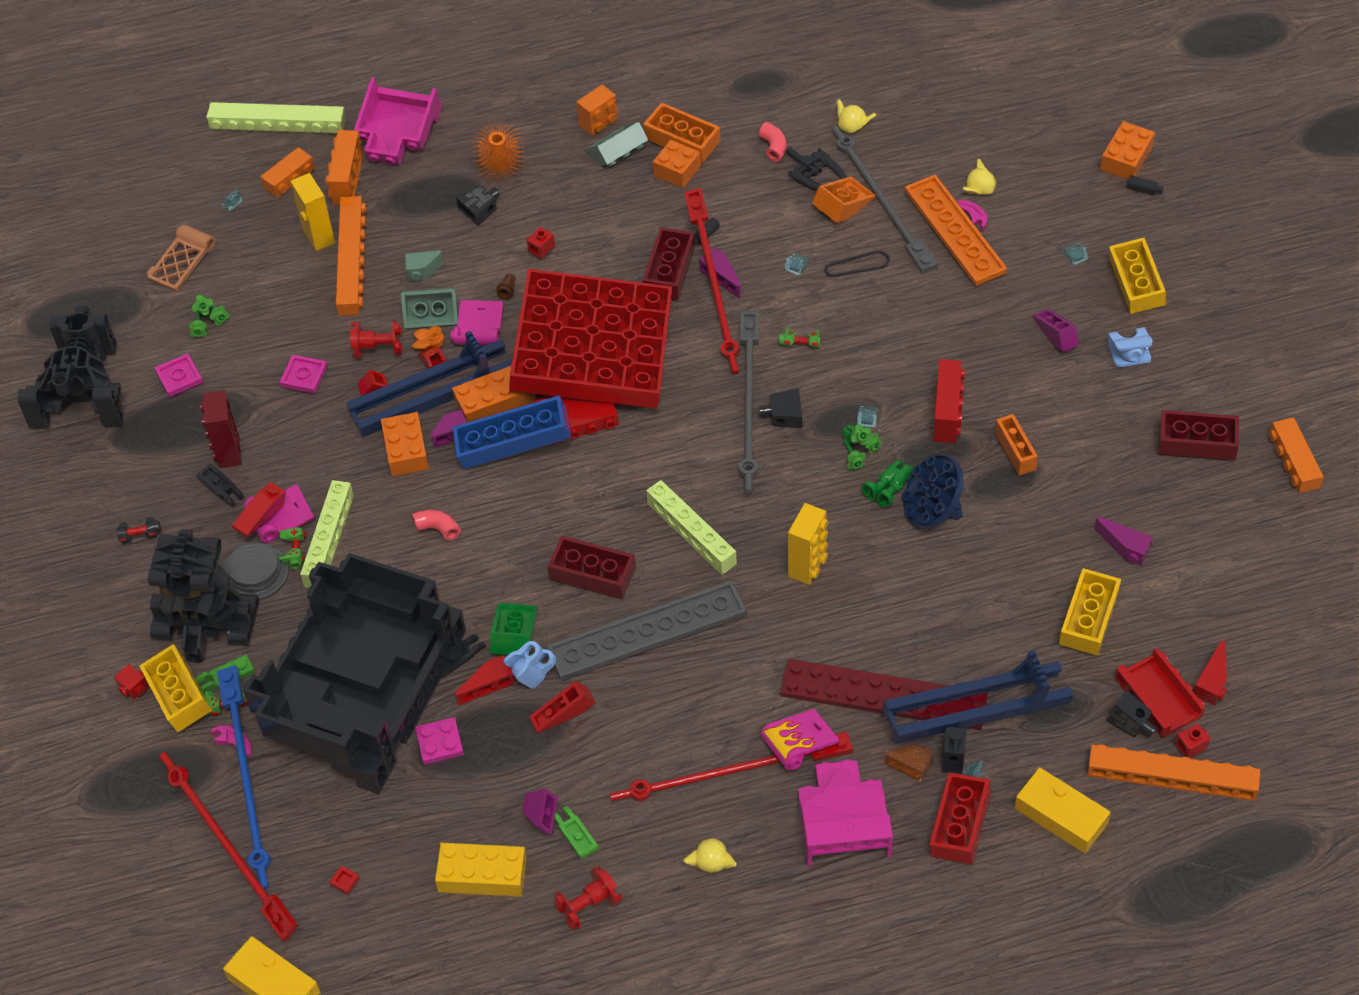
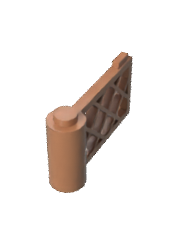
M185 224L178 227L176 239L155 267L151 266L146 273L148 280L178 292L204 255L211 252L216 244L214 236ZM178 245L184 246L185 250L175 252ZM198 252L196 257L189 258V253ZM186 254V260L177 262L176 257ZM174 258L175 263L165 265L168 259ZM189 265L186 270L179 271V266ZM177 269V273L167 275L166 270ZM164 271L165 276L155 277L157 273ZM179 278L175 285L169 283L170 279Z

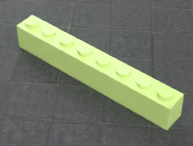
M210 102L207 120L210 129L337 133L338 130H344L346 115L344 107Z

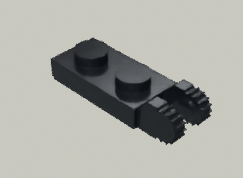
M209 464L196 474L197 478L219 498L223 499L230 507L235 505L234 500L228 495L230 492H233L240 500L244 498V494L235 486V483L214 465Z
M473 634L465 640L458 642L456 647L452 646L448 656L449 663L445 669L442 670L441 668L440 671L442 678L475 657V654L483 650L486 644L480 642L470 649L469 645L474 644L479 639L476 634Z

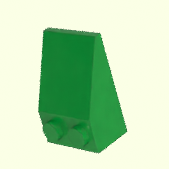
M498 603L490 632V654L499 656L509 655L519 650L525 643L533 641L538 606Z

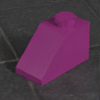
M462 410L443 415L431 433L434 448L455 442L453 427L467 423Z
M547 789L526 793L523 813L537 828L548 836L552 835L558 797Z

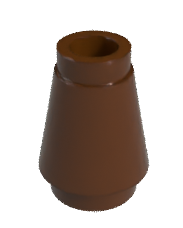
M506 274L496 287L497 295L502 299H508L514 293L516 277L513 274Z

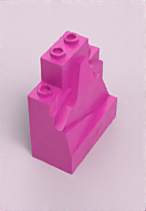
M371 77L354 130L359 131L360 140L367 141L364 151L370 161L400 165L406 147L411 150L423 149L431 125L438 122L442 109L437 89L433 88L430 96L378 87L375 78Z
M857 760L817 764V787L805 786L798 789V801L808 866L812 865V855L886 848L887 857H892L893 835L881 780L869 779L865 782H860Z

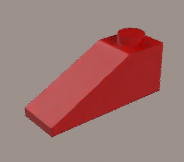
M272 482L268 483L256 494L232 524V528L248 537L283 507L286 491Z
M1221 640L1203 670L1193 691L1197 698L1199 697L1214 706L1219 699L1223 700L1227 689H1225L1227 681L1226 643Z
M505 655L494 657L490 661L485 662L455 692L459 706L515 684L511 668L503 662Z
M575 681L529 717L536 731L540 733L581 715L596 702L588 687Z

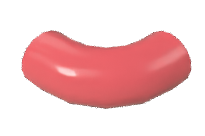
M764 122L760 129L759 137L770 144L766 150L767 157L773 162H779L787 149L786 137L779 128L771 123Z
M428 509L411 514L418 532L429 528L440 531L445 540L455 539L461 533L459 525L452 516L442 511Z

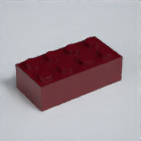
M660 227L645 271L643 283L672 286L671 299L679 300L695 249V233Z
M226 391L203 393V401L200 402V408L204 416L201 417L203 428H205L206 439H209L210 451H212L214 462H218L219 468L242 465L239 433Z
M1170 410L1161 411L1158 454L1236 460L1239 448V416Z
M562 535L548 564L550 580L621 599L624 598L636 569L634 554Z

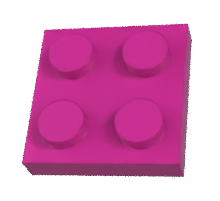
M189 354L154 368L169 397L203 383L202 377Z
M292 354L279 382L280 386L315 394L327 369V361Z
M455 717L415 726L424 765L464 755Z

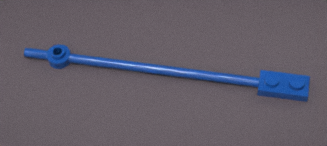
M234 665L217 671L222 706L225 709L230 708L254 849L248 857V863L257 871L259 883L266 890L269 888L266 869L271 863V857L261 846L238 705L244 703L239 668Z

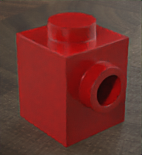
M539 227L527 239L528 252L543 259L555 247L554 234L549 230Z
M130 664L114 676L120 693L125 697L129 696L133 700L143 695L149 688L141 670L137 671Z
M1196 724L1178 733L1175 745L1184 757L1191 758L1208 749L1210 736L1205 729Z

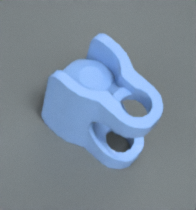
M1145 327L1136 328V334L1131 338L1122 337L1118 332L1108 333V347L1114 364L1117 367L1144 364L1151 361L1148 347L1152 346L1153 341Z
M529 641L519 650L510 653L503 662L512 668V673L519 682L533 689L544 680L546 673L554 667L556 656L550 650L542 649L537 642ZM535 647L534 654L530 656V649ZM549 655V661L542 664L541 662L544 657Z

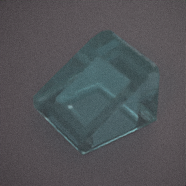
M238 188L222 202V206L228 211H231L242 202Z
M1079 243L1062 249L1063 253L1074 265L1089 259L1087 247Z
M794 253L787 257L784 269L800 275L810 262V259Z
M860 406L857 424L864 427H875L878 408Z
M980 760L968 765L963 775L980 778L983 772V761Z

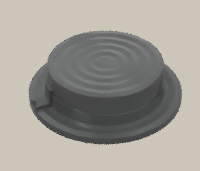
M260 542L241 545L229 555L222 567L229 575L230 583L239 594L258 595L259 600L266 599L277 593L283 587L289 575V564L282 563L279 559L284 553L275 546Z

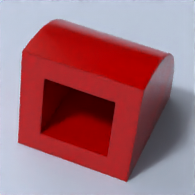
M432 346L417 354L427 369L446 362L440 347Z
M369 370L358 382L361 396L388 385L385 374Z

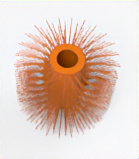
M499 126L498 132L497 128L496 132L492 129L493 132L488 134L489 136L483 135L486 137L484 139L482 137H475L486 142L475 141L480 143V145L473 146L481 148L473 151L480 152L481 154L477 155V157H482L477 161L483 163L476 166L484 165L486 162V166L482 169L488 168L482 175L492 169L491 172L494 170L492 175L494 176L497 171H500V174L501 171L505 174L504 170L506 168L509 169L508 167L514 168L511 166L513 164L515 166H522L511 162V160L522 162L516 159L525 157L516 155L520 152H525L516 150L521 148L516 146V144L521 142L514 140L521 137H516L512 140L511 137L516 134L511 136L509 135L510 131L506 133L507 130L504 133L503 130L499 132Z

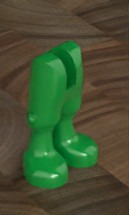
M897 459L879 475L878 483L875 484L871 481L863 483L861 487L863 494L871 502L877 499L879 506L889 507L894 501L893 494L899 492L904 487L914 467L909 464L903 466V461Z

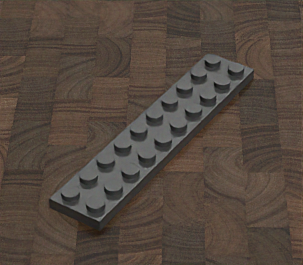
M731 580L549 644L547 649L556 656V664L554 666L560 680L563 681L746 616L747 611Z

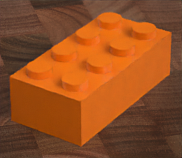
M662 102L643 124L644 132L649 141L665 147L670 140H674L698 150L701 153L702 164L721 142L720 127Z
M338 130L337 137H334V150H331L332 161L328 164L329 176L327 175L325 179L326 186L329 187L328 197L331 198L333 205H340V197H350L356 194L363 159L359 131Z
M511 366L452 388L454 402L458 409L463 411L466 422L534 403L533 400H536V394L509 390Z

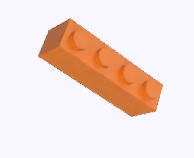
M1295 418L1272 422L1269 438L1276 446L1277 455L1281 456L1285 471H1288L1291 476L1292 485L1296 487L1298 493L1321 488L1324 476Z

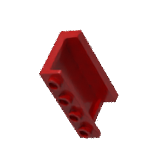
M556 396L544 397L541 399L533 400V402H539ZM561 397L567 408L572 437L569 439L593 434L604 429H611L619 425L614 403Z
M1158 648L1153 649L1151 656L1128 668L1124 665L1116 668L1114 679L1125 692L1126 690L1152 711L1148 721L1158 727L1156 732L1161 739L1203 717L1205 710L1204 702L1201 698H1197L1190 684L1181 678L1178 669L1169 663L1166 654Z

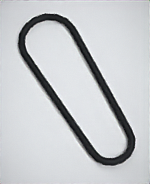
M872 251L829 263L825 266V273L828 276L836 277L881 269L889 264L890 257L884 251ZM875 253H881L887 257V262L882 266L838 274H830L827 271V268L831 265Z

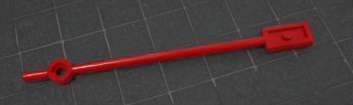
M702 189L686 191L684 194L691 224H697L723 333L724 341L720 346L721 353L725 358L729 359L732 374H737L739 369L736 356L739 354V345L735 340L731 339L704 225V222L709 221Z
M848 731L835 734L839 738V743L804 754L803 757L811 755L813 762L853 753ZM776 755L652 784H649L646 780L638 779L631 784L630 789L609 793L611 801L632 797L634 800L642 802L647 800L651 792L776 764L780 763V760Z
M166 752L161 753L159 758L169 770L168 780L171 786L182 788L264 903L260 909L264 917L282 941L288 940L297 928V922L276 894L269 896L188 784L186 768L175 766Z

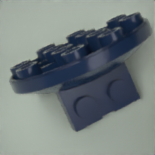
M936 454L929 456L920 465L914 467L913 473L902 494L904 514L911 524L921 529H931L942 524L948 517L956 520L963 517L962 505L959 501L963 489V472L960 464L948 455Z

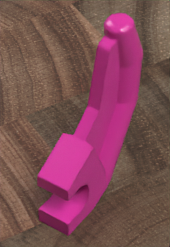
M958 200L957 203L962 210L969 213L972 223L974 225L980 224V230L984 231L987 226V213L976 203L969 200Z
M221 725L211 729L213 736L220 734L219 737L214 738L217 745L231 744L236 747L233 726ZM243 733L246 756H250L252 754V744L246 734Z

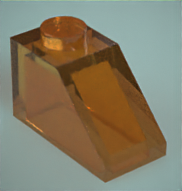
M916 744L886 752L885 765L922 782L933 764L934 753L928 748L920 747Z

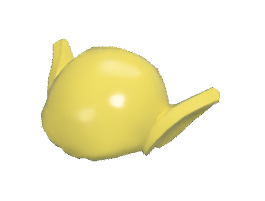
M837 100L838 126L845 133H853L862 129L864 125L876 116V113L866 116L864 110L856 105H848L844 108L841 100Z
M977 159V168L973 169L968 175L967 187H963V190L968 194H976L978 196L993 193L996 187V180L986 169L981 159Z
M714 838L703 840L698 845L697 850L691 852L683 859L684 863L697 866L700 870L709 873L719 872L724 868L729 869L737 865L732 856L727 853L723 842Z

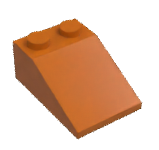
M850 176L819 186L812 204L819 211L829 216L832 221L839 223L848 220L874 200L876 195Z

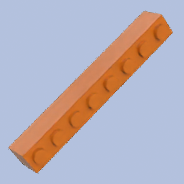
M361 196L340 197L336 307L339 316L360 315V308L364 306L363 297H361V294H364V285L361 283V280H364L362 266H365V259L362 253H365V243L363 240L366 239V233L363 227L366 226L364 213L367 212L366 203H363Z
M1098 744L1091 745L1087 776L1256 801L1259 792L1260 769L1253 768L1252 766H1236L1231 763H1215L1210 760H1195L1189 757H1174L1168 754H1154L1143 750L1133 751L1123 747L1112 748Z

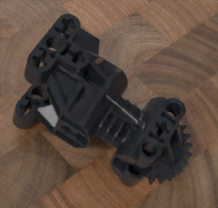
M77 305L75 307V314L51 316L49 321L50 330L58 350L45 360L43 364L45 370L37 377L35 385L26 386L25 389L18 390V403L28 427L49 428V413L60 412L73 402H90L93 410L99 411V418L103 426L123 425V411L120 405L122 395L121 384L110 383L109 376L102 363L107 359V354H115L117 350L116 339L107 314L92 315L88 305Z
M181 529L178 532V536L160 534L155 547L151 568L148 573L149 586H159L160 593L153 594L150 600V609L153 614L150 637L151 639L172 640L176 627H179L178 636L183 633L182 650L185 658L193 663H201L207 647L204 633L216 638L218 630H228V644H250L259 608V596L239 594L230 583L229 575L218 565L222 547L220 538H194L192 529Z

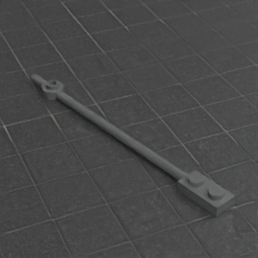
M834 125L832 131L838 138V150L841 153H848L908 242L905 245V250L920 273L924 274L937 269L938 263L922 239L914 240L855 153L854 139L844 136L839 127Z
M741 311L740 344H746L745 459L739 463V473L744 477V492L747 494L752 493V477L758 473V464L752 459L753 344H759V311Z

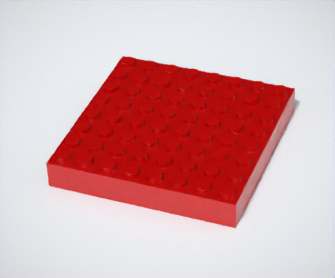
M528 269L510 372L509 390L658 409L672 286Z

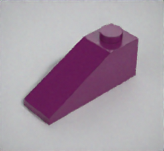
M713 247L711 254L718 284L740 298L741 284L728 257L724 252ZM702 256L699 259L700 272L709 277L705 256Z
M1050 309L1033 315L1034 320L1052 344L1061 351H1070L1073 347L1079 345L1076 326Z
M1097 516L1095 530L1122 558L1142 566L1151 548L1153 537Z

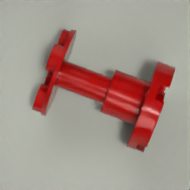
M393 320L392 333L375 334V330L362 331L360 322H351L354 329H350L351 350L355 349L356 353L352 354L354 359L362 358L363 349H375L376 345L393 344L396 357L403 353V346L399 341V335H402V327L396 320Z
M600 865L591 869L594 881L583 888L584 893L572 901L568 902L560 892L555 893L556 902H554V905L559 913L563 912L568 918L566 922L571 930L581 928V923L576 913L589 904L595 906L606 899L611 905L615 906L622 901L621 894L616 895L614 891L617 888L615 882L604 868L600 870Z

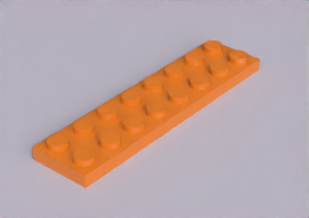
M936 174L905 186V193L975 286L1007 273V267Z

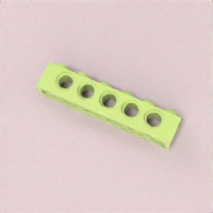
M335 480L331 482L300 574L303 585L306 588L312 586L309 573L312 568H315L318 561L328 565L332 564L354 497L351 483Z
M662 480L646 490L647 504L721 575L737 565L736 551Z

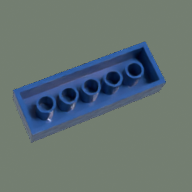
M560 395L453 427L457 459L464 469L572 438L567 408Z

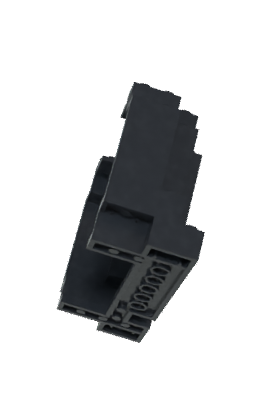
M348 553L347 557L341 561L339 568L318 561L315 568L311 569L309 579L312 586L307 591L310 606L306 617L299 623L297 632L294 637H291L285 653L281 654L277 667L275 668L274 662L269 660L266 667L262 668L260 676L252 674L250 680L245 682L243 692L250 711L255 713L264 737L327 758L333 770L353 776L357 787L380 795L397 763L395 754L399 742L407 744L442 678L440 674L441 668L442 670L445 669L449 663L448 656L450 655L451 647H456L457 643L463 639L466 627L462 610L451 607L449 604L439 600L434 580Z

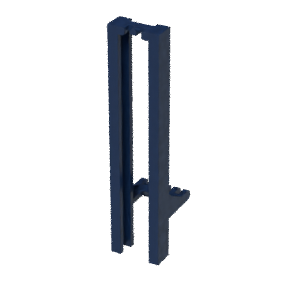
M468 331L465 333L466 342L458 357L346 402L348 412L355 421L361 436L365 437L382 430L381 419L414 412L420 414L454 400L453 387L511 366L513 358L488 367L487 360L506 353L504 349L506 346L503 340L500 339L480 347L472 331ZM478 365L476 372L472 375L359 421L357 414Z
M1030 651L1026 659L1011 672L885 700L882 710L886 720L890 722L889 727L892 728L891 732L897 744L945 733L946 727L966 728L1070 704L1074 694L1070 687L1049 691L1051 686L1047 682V678L1058 676V672H1062V667L1059 661L1040 665L1039 659L1036 658V652ZM1033 682L1035 686L1032 696L897 726L893 716L894 713Z

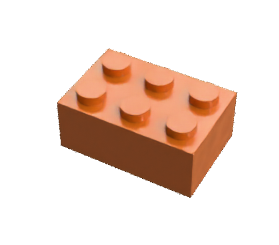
M1123 121L1102 155L1100 170L1128 180L1130 175L1136 176L1153 148L1155 132Z
M418 412L381 419L391 475L397 476L429 469Z

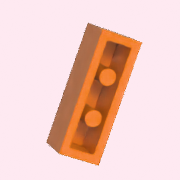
M298 147L260 176L263 188L278 198L292 187L291 180L311 173L315 169L313 158Z
M1011 414L996 419L995 435L1017 474L1020 476L1035 471L1038 456L1015 415Z

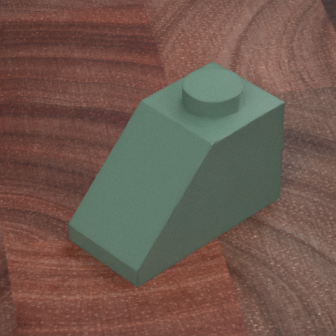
M441 250L405 254L408 282L426 280L443 265Z

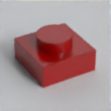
M341 865L329 883L330 886L348 895L360 877L355 872Z

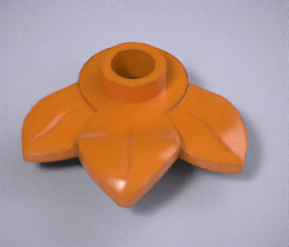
M432 326L429 330L424 328L415 331L414 337L417 341L411 347L413 349H426L429 346L441 347L445 339L442 329L438 326Z

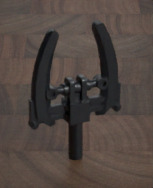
M788 147L786 150L787 154L800 162L798 167L794 166L793 171H788V175L812 189L818 190L821 184L810 179V176H817L818 172L821 173L822 168L827 167V165L835 171L840 179L847 178L843 169L821 148H818L817 152H813L811 157L808 155L803 157L791 147Z

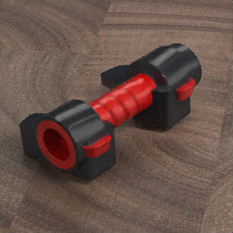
M147 517L144 526L129 528L127 523L123 522L117 528L118 540L122 544L130 543L133 535L145 533L146 537L151 539L156 538V534L161 532L160 522L155 521L153 517Z

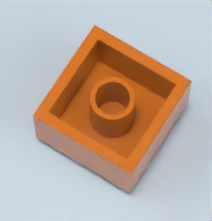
M603 84L576 102L579 126L591 136L601 132L605 127L618 119L616 95Z
M670 140L654 159L653 174L657 178L684 188L701 167V153L691 147Z

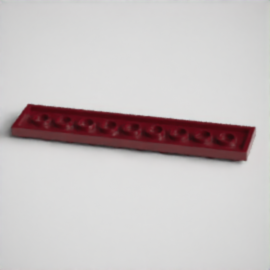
M788 658L780 696L884 714L882 707L885 700L949 685ZM988 692L894 713L893 716L923 721L986 706ZM982 724L966 728L981 731Z

